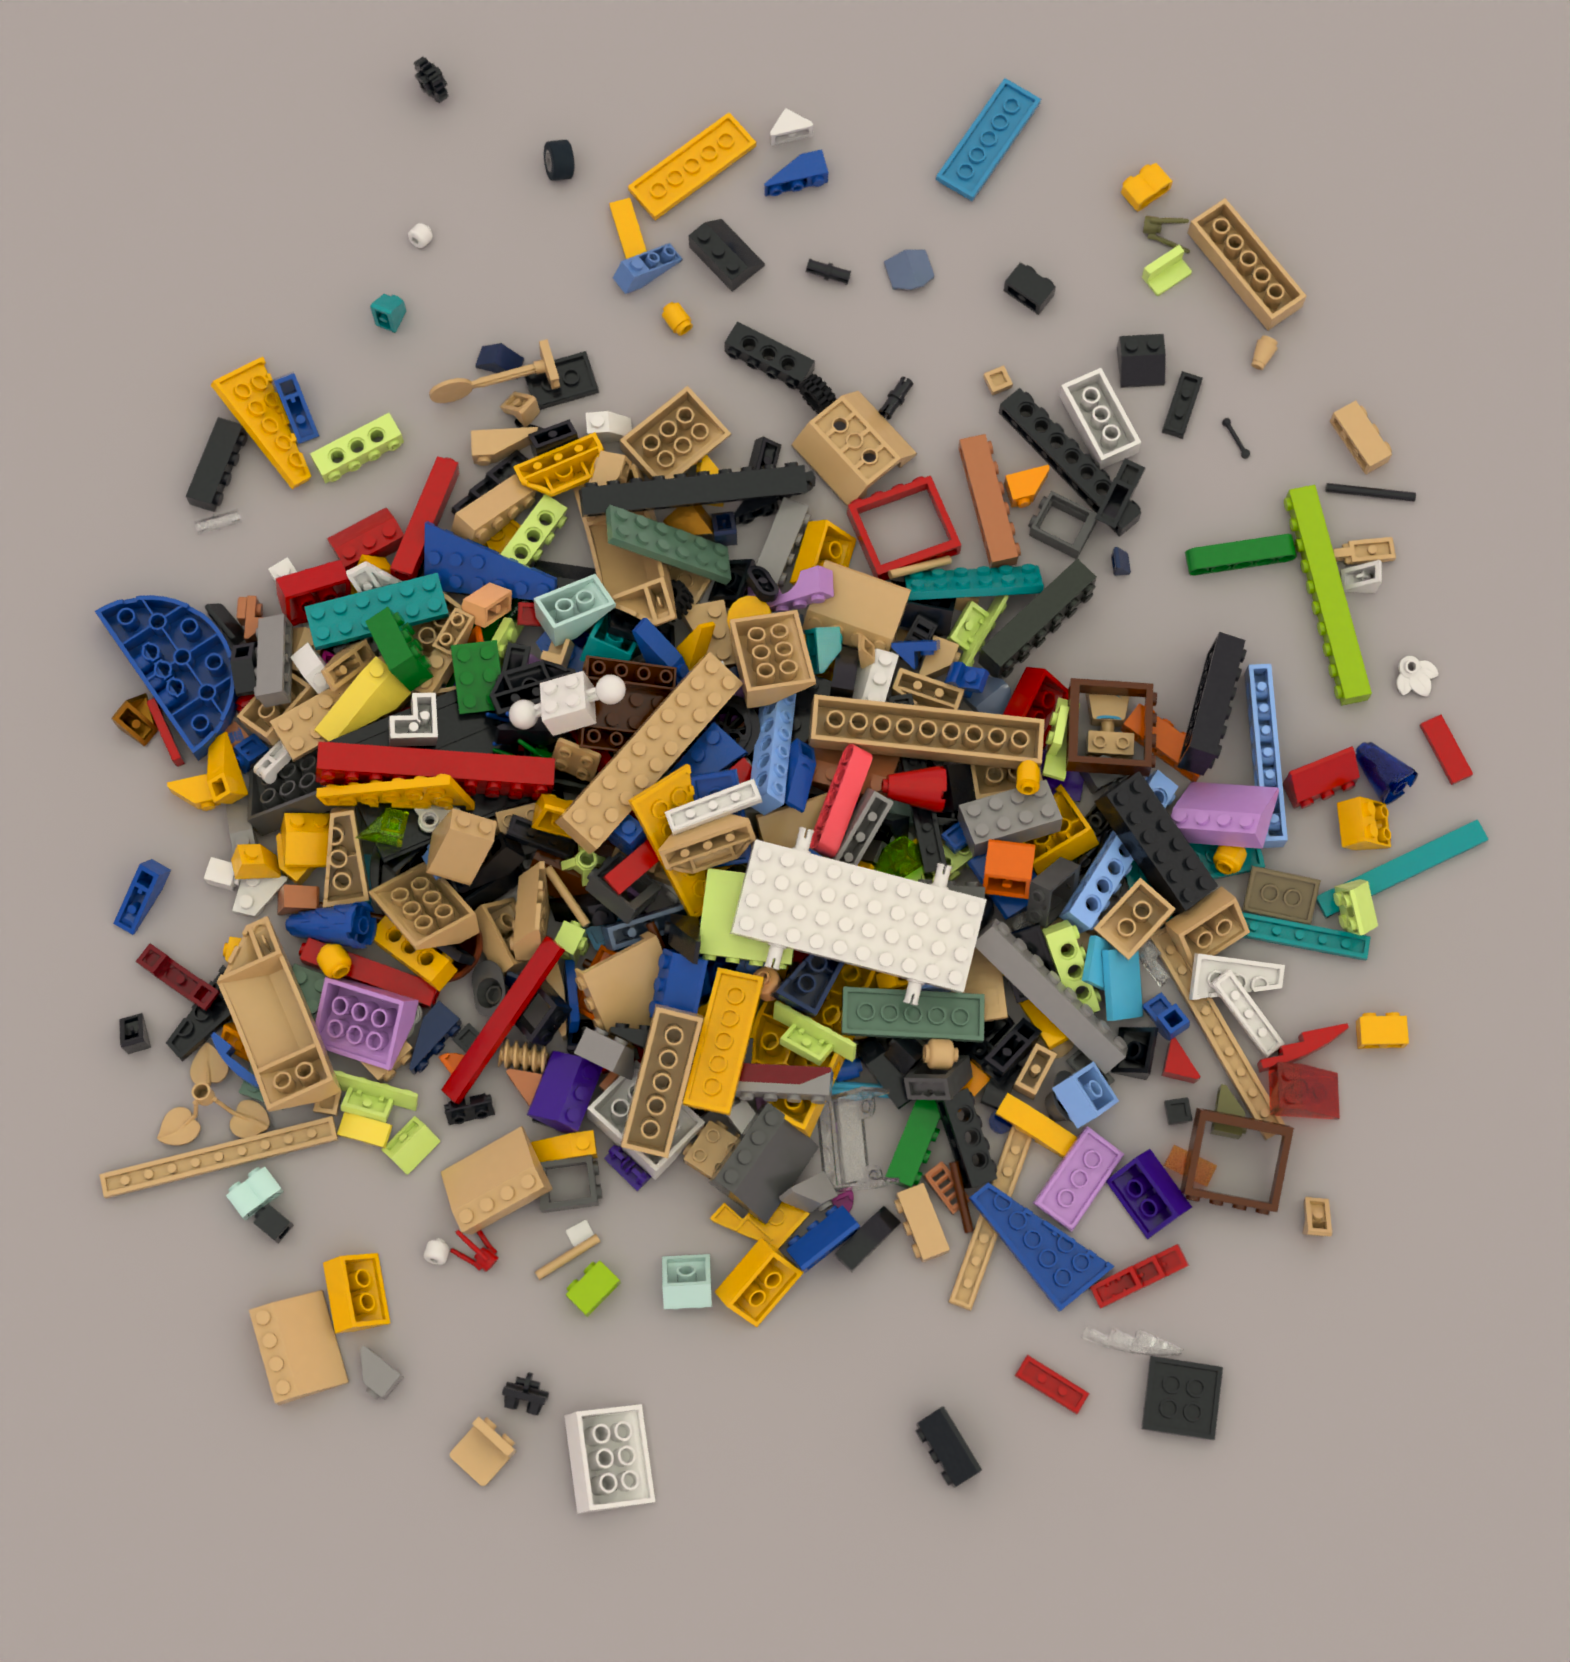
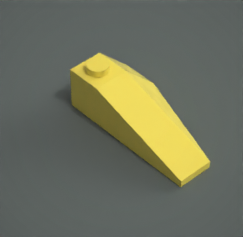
M375 656L314 730L327 742L341 737L369 723L376 722L378 718L396 711L411 695V691L389 671L383 661Z

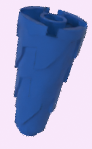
M355 902L337 904L333 907L316 908L309 911H298V913L289 916L285 926L286 930L297 938L308 939L309 937L320 942L337 943L354 949L367 948L365 945H371L375 938L377 919L371 918L370 912L375 911L369 903Z

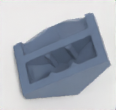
M904 250L884 261L890 283L895 290H913L923 287L935 276L926 250Z
M988 677L983 693L972 692L971 698L963 697L962 700L973 712L1003 715L1011 699V688L1002 678Z

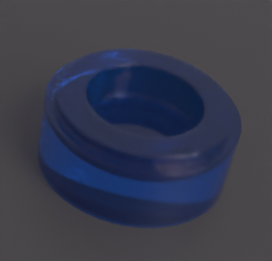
M994 1111L989 1118L991 1130L997 1134L1007 1133L1011 1129L1012 1124L995 1115L996 1111Z

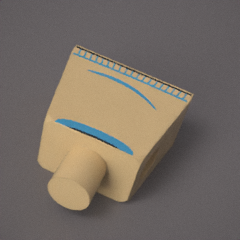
M1085 693L1089 720L1092 726H1101V731L1114 732V727L1123 726L1130 696Z

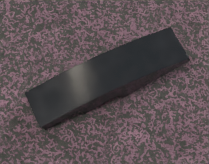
M518 450L513 452L488 471L485 478L472 487L468 495L452 507L451 512L455 515V513L516 474L513 466L528 459Z

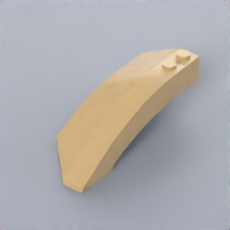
M266 916L246 925L239 945L235 946L227 961L228 966L224 974H220L216 983L221 990L235 1023L268 1112L320 1102L342 1092L311 1011L269 917Z

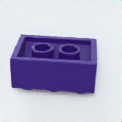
M552 1051L527 1115L564 1134L577 1132L603 1067L580 1056Z
M1151 1149L1135 1157L1106 1181L1147 1239L1192 1208Z

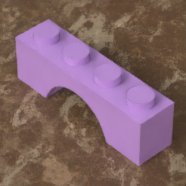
M819 565L802 570L796 584L790 591L782 594L779 588L776 600L766 603L772 612L777 613L792 609H804L812 603H823L825 599L834 597L833 571ZM748 587V596H756L752 589Z

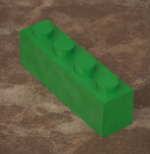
M916 1100L884 1180L906 1189L919 1184L923 1174L919 1172L922 1163L927 1164L931 1154L928 1146L931 1141L936 1142L940 1129L936 1128L941 1117L935 1100Z

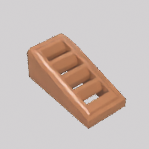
M941 1161L923 1176V1179L953 1215L959 1210L958 1202L954 1205L950 1203L956 1197L955 1191L947 1198L944 1195L954 1187L951 1171ZM942 1171L944 1175L935 1182L932 1178ZM948 1179L950 1183L940 1189L938 1186ZM965 1192L966 1198H967V1202H970L969 1196H968V1194Z

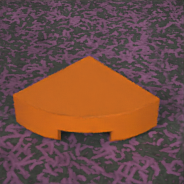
M445 1053L438 1058L449 1073L452 1074L464 1055Z

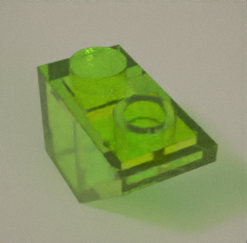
M902 835L885 846L874 870L902 878L906 877L922 866L918 846Z

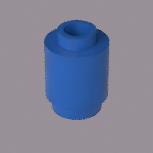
M845 1058L835 1081L842 1082L860 1077L859 1072L863 1071L860 1058H856L853 1062Z

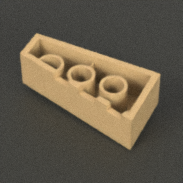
M514 474L455 513L451 531L464 539H470L484 545L503 527L508 525L511 520L534 504L536 490L522 485L517 475Z
M355 806L334 807L330 812L323 908L337 904L369 901L370 899L368 894L370 888Z

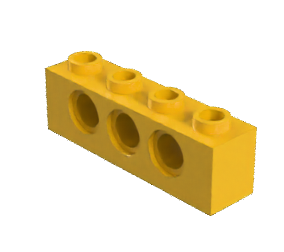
M386 915L377 924L373 942L439 992L458 971L452 964L454 960L444 952L442 954L438 953L437 947L420 949L413 952L415 950Z

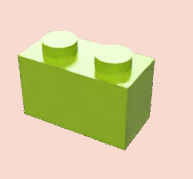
M600 1260L596 1264L594 1262L590 1263L583 1271L585 1275L579 1281L575 1279L566 1288L568 1290L567 1298L586 1317L621 1284V1281Z

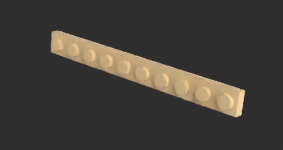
M1164 927L1158 930L1149 940L1251 1117L1285 1125L1213 999L1209 997L1189 1000L1193 969L1172 942L1167 928ZM1260 1131L1265 1140L1277 1135Z
M330 1116L102 1173L99 1176L104 1198H110L337 1141L338 1135L334 1117Z

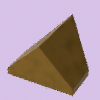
M702 505L678 507L663 520L664 524L694 535L713 534L712 519Z
M147 693L125 700L111 718L120 730L143 746H146L158 731L147 705L149 700Z

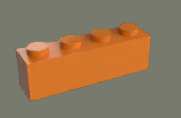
M1139 703L1124 722L1121 731L1124 733H1135L1134 740L1144 747L1145 705L1143 706ZM1157 716L1156 727H1153L1152 734H1156V747H1152V753L1190 781L1197 782L1201 775L1177 767L1186 733L1179 732L1169 720L1161 719Z

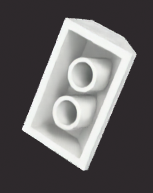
M877 648L875 649V663L862 669L859 660L853 699L886 702L899 655Z

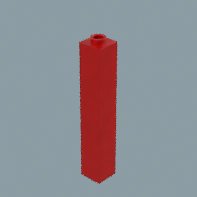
M437 456L390 567L391 575L402 581L417 577L424 560L425 522L429 521L438 526L459 476V464L451 458Z
M308 937L307 942L303 943L299 950L301 962L321 970L317 963V956L320 949L326 943ZM346 951L351 958L352 964L344 978L419 1000L418 1004L429 1010L436 1004L440 992L422 978Z

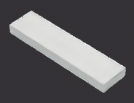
M751 779L665 811V815L672 834L676 835L763 801L755 780Z
M1227 969L1210 983L1264 1058H1268L1285 1044L1231 969Z

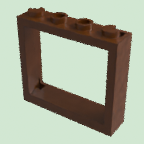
M1071 678L1068 688L1069 712L1067 717L1066 771L1132 775L1140 771L1142 776L1149 777L1151 768H1155L1156 755H1152V747H1156V734H1152L1153 727H1156L1157 713H1153V706L1157 704V692H1153V684ZM1080 693L1145 697L1144 760L1078 756Z
M1196 1108L1180 1191L1186 1195V1199L1200 1201V1198L1209 1199L1210 1204L1223 1206V1203L1226 1202L1231 1203L1232 1208L1240 1210L1252 1207L1256 1208L1255 1212L1269 1215L1270 1211L1277 1212L1294 1128L1289 1125ZM1206 1121L1282 1135L1269 1202L1193 1188Z

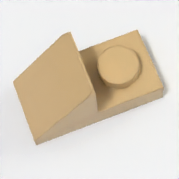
M515 391L500 406L504 413L514 415L524 427H527L540 413L534 396Z
M1305 1197V1223L1302 1234L1332 1236L1329 1199Z

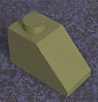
M1221 1084L1218 1088L1214 1111L1245 1117V1111L1227 1085ZM1212 1122L1210 1134L1239 1139L1242 1133L1246 1134L1247 1128Z

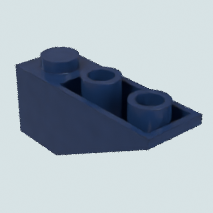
M440 1001L422 1019L409 1070L413 1075L417 1072L421 1073L428 1066V1060L433 1054L438 1055L445 1047L444 1042L449 1037L453 1038L461 1029L460 1025L462 1022L460 1018Z

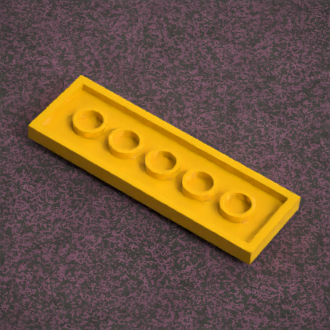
M728 112L628 185V191L656 221L755 148L756 141Z
M718 967L683 1100L684 1106L730 1116L765 981L764 977Z

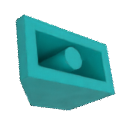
M383 294L372 302L370 306L375 325L396 333L407 311L404 301L396 295L389 296Z
M815 627L805 630L806 645L814 675L824 673L842 650L843 637L840 633V627Z

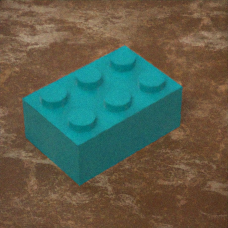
M607 613L594 626L579 660L585 662L586 656L590 655L631 661L638 644L607 633Z

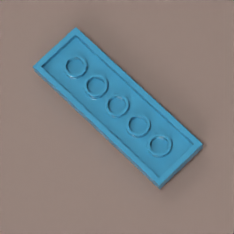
M1004 78L936 175V181L973 201L1040 105L1041 98Z

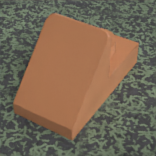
M247 595L244 632L246 643L258 641L256 637L258 618H264L262 617L263 604L259 602L257 596Z

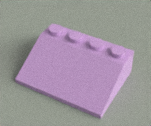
M1191 782L1173 807L1171 818L1188 843L1263 849L1279 794V788Z
M325 977L315 1024L327 1051L386 1070H392L414 1024L419 1000L344 977L339 979Z

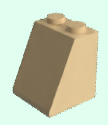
M452 808L432 832L426 873L470 886L494 843L497 821Z

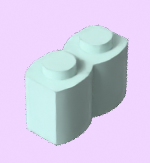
M266 1167L253 1169L248 1174L249 1178L243 1183L240 1181L236 1182L228 1189L227 1198L244 1220L252 1217L261 1207L269 1204L284 1192Z

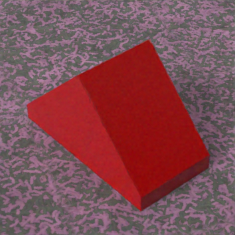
M1171 1039L1167 1047L1161 1076L1196 1083L1201 1076L1177 1039Z

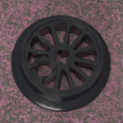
M733 695L715 715V723L734 740L740 738L738 744L748 752L744 756L746 759L751 755L759 738V718L754 708H747L745 699ZM726 713L724 722H721L719 715ZM733 715L738 716V717L730 724L732 716H733ZM742 722H744V727L737 728ZM702 730L698 736H702L706 730ZM696 737V738L691 742V744L683 751V754H684V755H685V754L687 753V751L694 745V743H695L696 740H697V737ZM741 757L732 764H736L741 759Z

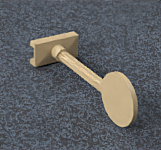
M548 339L539 341L541 360L534 361L530 365L481 377L474 381L465 378H455L440 382L430 390V399L436 403L454 402L469 395L474 388H482L535 373L536 375L546 373L552 390L560 388V379Z

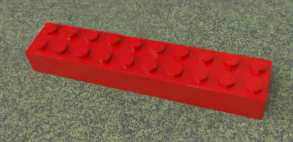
M318 741L316 782L323 786L330 784L348 785L351 782L365 784L370 783L372 780L386 782L392 781L394 778L407 780L414 779L416 776L428 778L436 777L438 774H447L469 796H474L476 793L485 794L486 797L490 798L506 795L511 799L532 797L533 800L537 801L541 794L552 793L555 758Z

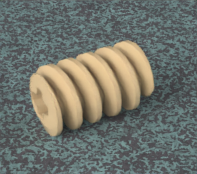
M506 1038L501 1046L498 1067L504 1061L506 1069H509L513 1063L515 1070H519L522 1065L523 1071L528 1072L530 1067H532V1072L537 1073L541 1068L543 1075L549 1059V1053L546 1050V1046H543L538 1051L537 1044L528 1049L527 1042H524L522 1048H520L518 1040H515L513 1046H510L509 1039Z

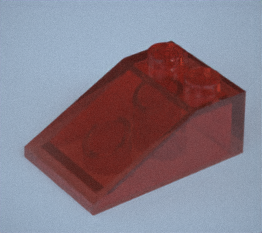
M1277 1062L1268 1070L1270 1115L1340 1119L1338 1073L1300 1063Z

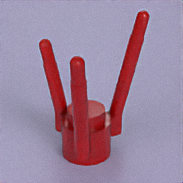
M456 1230L455 1233L476 1253L474 1258L477 1261L454 1248L450 1252L470 1263L479 1271L483 1269L487 1272L499 1259L495 1255L498 1251L492 1247L482 1230L476 1232L486 1248L482 1247L481 1249L461 1231Z

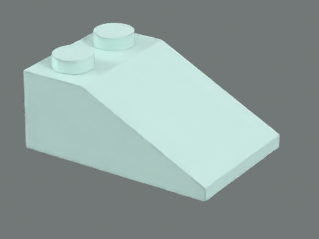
M596 574L534 598L535 616L555 647L563 644L566 638L570 640L576 639L616 607V603Z

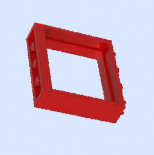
M931 475L917 477L905 485L897 484L891 490L885 492H875L863 500L861 498L855 499L847 506V516L872 574L876 578L888 580L890 579L888 576L889 570L947 555L952 557L960 554V540ZM927 490L949 541L881 565L859 514Z

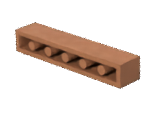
M986 434L959 439L958 449L990 568H998L1002 565H1016L1018 556H1021L1019 544L1014 542L1013 522L1009 523L1007 515H1010L1008 503L1003 501L1002 481L998 482L997 479L999 469L997 462L992 460V442L987 441Z

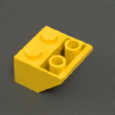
M1361 796L1337 803L1343 848L1352 850L1391 848V832L1388 825L1389 812L1386 803Z

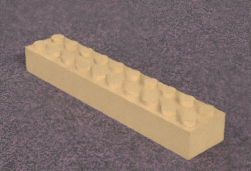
M708 652L696 663L555 823L588 854L597 850L631 812L632 807L628 800L649 788L661 778L743 685V682L711 652Z
M814 694L811 703L808 745L812 748L844 751L846 746L854 744L871 754L1017 769L1021 762L1032 760L1040 767L1042 764L1045 719Z

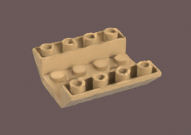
M859 391L839 397L809 421L792 443V447L846 506L855 499H863L867 496V489L896 465L901 468L917 455L915 450ZM843 422L846 424V428L839 431L834 428V424ZM871 453L876 459L873 462H866L863 456Z

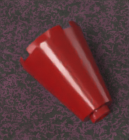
M944 766L888 774L886 779H882L881 792L885 793L888 799L933 812H942L946 799L942 798L947 790V776Z

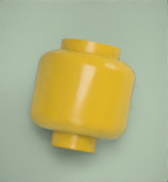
M1219 845L1213 855L1216 869L1228 875L1237 873L1246 860V849L1244 847Z
M340 944L324 945L317 956V963L328 978L339 979L348 974L352 964L350 956Z

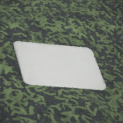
M587 1220L566 1230L574 1247L594 1235Z

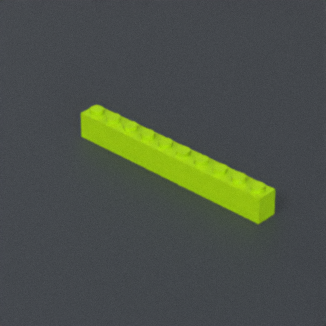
M1316 485L1289 489L1286 498H1284V507L1290 513V529L1296 535L1295 548L1301 554V570L1303 573H1306L1308 580L1306 581V589L1308 594L1312 595V611L1314 615H1317L1319 621L1317 623V630L1319 635L1323 636L1324 655L1329 658V675L1331 678H1334L1336 684L1334 686L1335 697L1340 699L1341 706L1368 701L1372 692Z

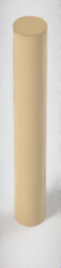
M947 555L889 570L888 576L890 579L949 565L952 563V560Z
M552 865L546 868V875L583 928L588 926L591 922Z
M594 1234L535 1271V1274L539 1280L600 1243V1239Z

